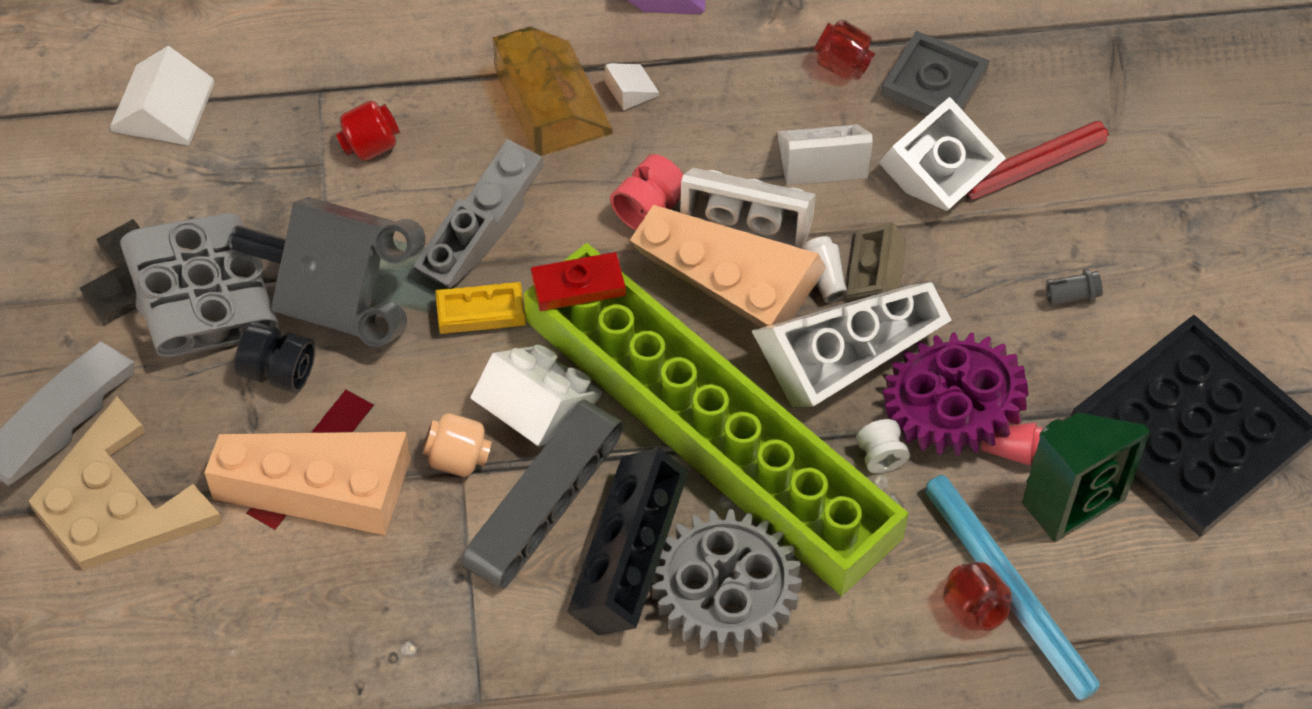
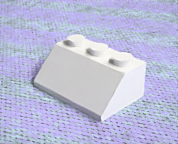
M692 168L683 175L681 180L680 213L800 248L808 239L814 216L816 194L805 192L799 188H786L763 183L757 179H745L726 175L716 170Z

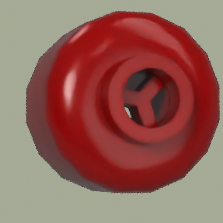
M370 100L341 115L340 125L342 131L336 133V136L347 156L355 153L360 160L369 161L394 148L397 143L395 135L401 132L386 104L379 106L378 103Z

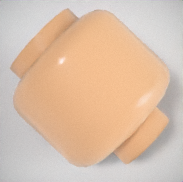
M446 413L440 417L439 421H431L422 454L428 455V462L432 468L457 476L467 477L471 475L476 465L485 466L491 448V441L484 439L485 429L479 421Z

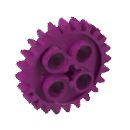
M952 332L949 342L943 343L941 338L935 335L933 346L928 347L919 341L917 343L919 353L914 354L904 351L905 364L893 362L892 369L894 375L885 377L887 389L883 390L887 418L898 423L901 432L903 431L906 443H910L918 438L921 451L927 449L931 444H935L937 455H941L947 446H953L955 455L960 456L962 447L969 445L971 450L977 453L979 451L978 442L982 440L991 446L996 445L994 436L996 432L1008 437L1010 435L1009 423L1020 424V411L1027 410L1026 397L1029 396L1024 366H1018V358L1015 353L1007 355L1005 344L1002 343L992 349L991 337L989 336L980 343H975L974 333L970 332L965 341H959L956 332Z

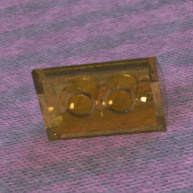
M531 26L492 37L495 71L534 153L544 156L613 134V129L570 41Z

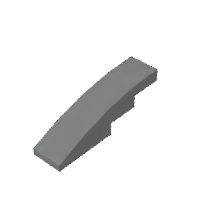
M99 342L70 363L35 393L0 429V481L10 486L70 444L72 429L103 408L104 395L133 375L134 361L103 342Z

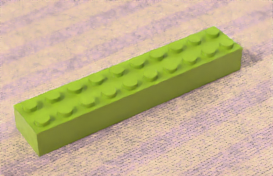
M585 243L564 261L601 254L590 244ZM623 272L626 296L539 311L534 286H531L524 292L525 319L531 327L746 514L748 512L752 513V519L760 524L765 520L769 521L768 533L770 535L781 531L783 533L782 545H793L794 556L840 596H843L904 539L909 515L904 508Z

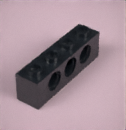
M659 447L621 457L567 609L568 614L597 635L637 628L689 473L686 468Z

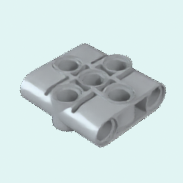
M224 213L132 230L122 237L120 245L136 290V308L145 317L156 353L159 356L175 357L239 344L246 328L255 321L275 328L279 327L274 311H271L272 303L261 276L263 270L261 258L230 249L229 235L235 226H243L241 218L237 214ZM194 283H201V284H204L205 286H199V285H196V284H194ZM151 291H159L162 292V294L153 293ZM206 318H212L218 322H211L206 320Z

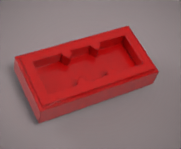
M617 252L531 267V278L539 311L626 296V286Z

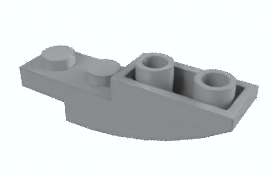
M507 139L465 201L460 198L457 200L414 263V270L449 289L466 276L491 250L525 205L522 197L544 166L542 156Z

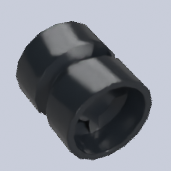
M255 321L246 328L239 342L235 357L236 374L261 383L269 378L270 385L296 394L302 390L310 376L315 359V342L310 338L291 332L282 336L278 328Z

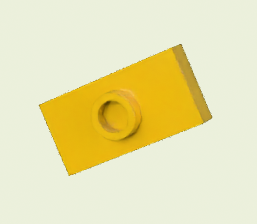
M521 282L435 290L440 334L526 326Z

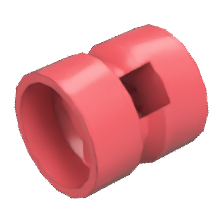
M657 154L648 155L633 171L632 177H627L610 195L611 206L617 216L627 226L636 231L653 205L671 210L681 200V180L684 174L672 161L664 156Z

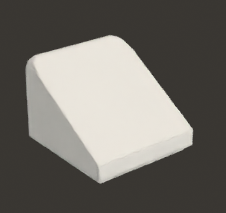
M611 63L605 65V83L622 110L659 96V91L641 64Z

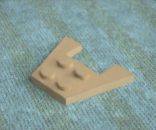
M117 396L29 500L32 510L82 570L222 523L219 512L194 484L155 509L110 457L145 433L142 424Z

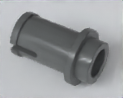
M1088 268L1083 269L1082 274L1053 280L1047 279L1045 283L1046 294L1051 307L1084 299L1091 303L1095 301L1096 297L1103 295V286L1099 272H1090Z

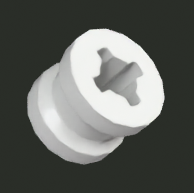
M884 419L872 422L863 427L856 435L859 447L866 451L865 464L871 473L879 474L893 471L901 467L909 459L910 453L907 446L899 440L901 430L895 420Z

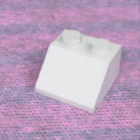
M949 97L893 145L879 161V164L906 194L947 211L1001 164L1006 157Z

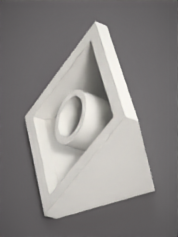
M170 46L163 48L136 65L110 125L111 132L190 146L215 84L214 79Z
M860 125L777 131L786 185L868 178L873 140L872 134Z

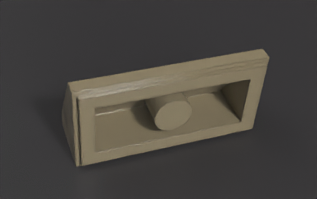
M894 223L856 230L847 284L848 294L845 298L848 302L900 288L906 239Z

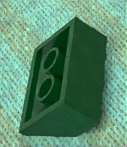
M1079 412L1064 421L1056 419L1042 429L1039 434L1040 439L1037 450L1033 456L1030 475L1026 480L1027 485L1022 504L1054 543L1126 500L1150 431L1143 424Z

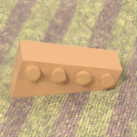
M656 205L652 206L630 239L641 255L761 328L793 319L826 269L818 253Z
M407 432L219 434L204 473L213 500L386 536L411 458Z

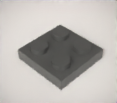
M916 31L882 84L880 96L926 115L931 114L950 97L964 111L988 70L989 60Z

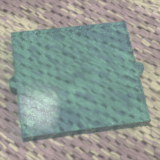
M393 240L398 249L406 250V242ZM423 247L422 251L416 256L397 264L388 263L381 259L372 300L394 302L402 307L436 314L435 290L449 288L414 270L413 265L425 249Z

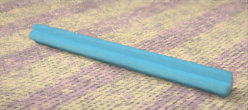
M944 475L931 479L926 484L925 493L1075 697L1079 700H1085L1096 693L1100 686L1099 680L950 480Z

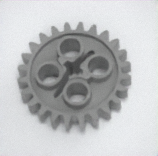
M729 509L725 520H719L716 512L710 510L709 522L703 523L698 516L693 515L692 529L689 530L685 526L677 524V539L667 536L663 548L665 551H662L652 580L655 583L652 585V598L660 600L658 602V614H670L668 617V628L670 630L681 625L684 626L682 632L683 641L686 642L695 634L700 636V649H704L710 640L717 641L719 653H723L726 643L733 641L738 652H743L744 639L748 638L757 647L761 646L762 632L764 631L769 636L775 638L778 632L777 622L788 625L791 614L789 610H796L798 606L799 596L796 593L801 591L802 579L796 577L800 572V562L791 561L794 555L793 545L781 547L783 533L780 531L769 536V521L765 520L755 527L752 525V513L749 512L742 522L735 520L733 509ZM715 548H723L729 551V553L725 555H716L713 554L711 550ZM744 551H748L749 553L742 558V560L737 563V559L740 557V555ZM735 569L734 579L730 578L731 573ZM761 571L768 575V577L756 579L751 577L749 573ZM696 581L704 586L699 589H690L684 584ZM718 581L722 583V584H721V588H720L719 590H718ZM715 597V601L709 609H702ZM728 605H736L742 611L739 613H728L722 608Z

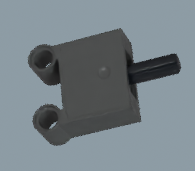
M306 197L293 202L286 239L239 225L235 226L229 235L228 242L231 250L280 264L271 311L359 336L363 343L370 347L384 346L404 333L407 327V316L400 305L385 301L371 307L381 259L388 263L397 264L416 256L422 251L425 245V233L416 221L412 219L392 221L312 197ZM395 231L405 236L407 241L405 251L396 247L393 241ZM376 315L386 319L389 326L387 334L377 328L375 323Z

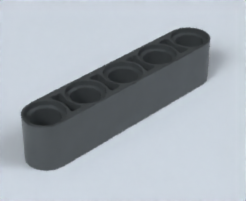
M587 400L580 402L469 543L464 552L461 565L500 590L505 589L613 450L623 432L624 421Z

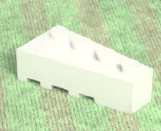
M928 282L904 286L752 330V333L791 407H812L950 322L951 318L933 283Z

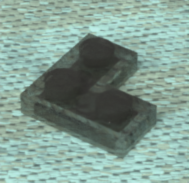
M134 219L97 238L100 250L114 269L80 287L82 297L103 326L136 309V290L120 245L124 235L140 228ZM151 291L153 293L162 294V292L159 291Z

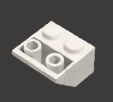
M534 345L492 353L470 398L534 444L541 446L550 441L580 402L587 400L595 404L599 400L602 391L590 384L591 378L584 372L575 368H567L556 360L557 355L552 350L541 345Z

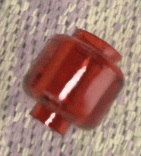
M843 19L837 21L834 25L828 22L813 51L818 53L816 58L818 65L842 79H850L856 71L864 74L875 55L873 51L869 50L872 43L871 35Z
M972 562L954 568L947 578L942 595L946 607L961 625L970 631L993 630L1000 626L1010 613L1012 593L1009 586L991 566L984 562Z

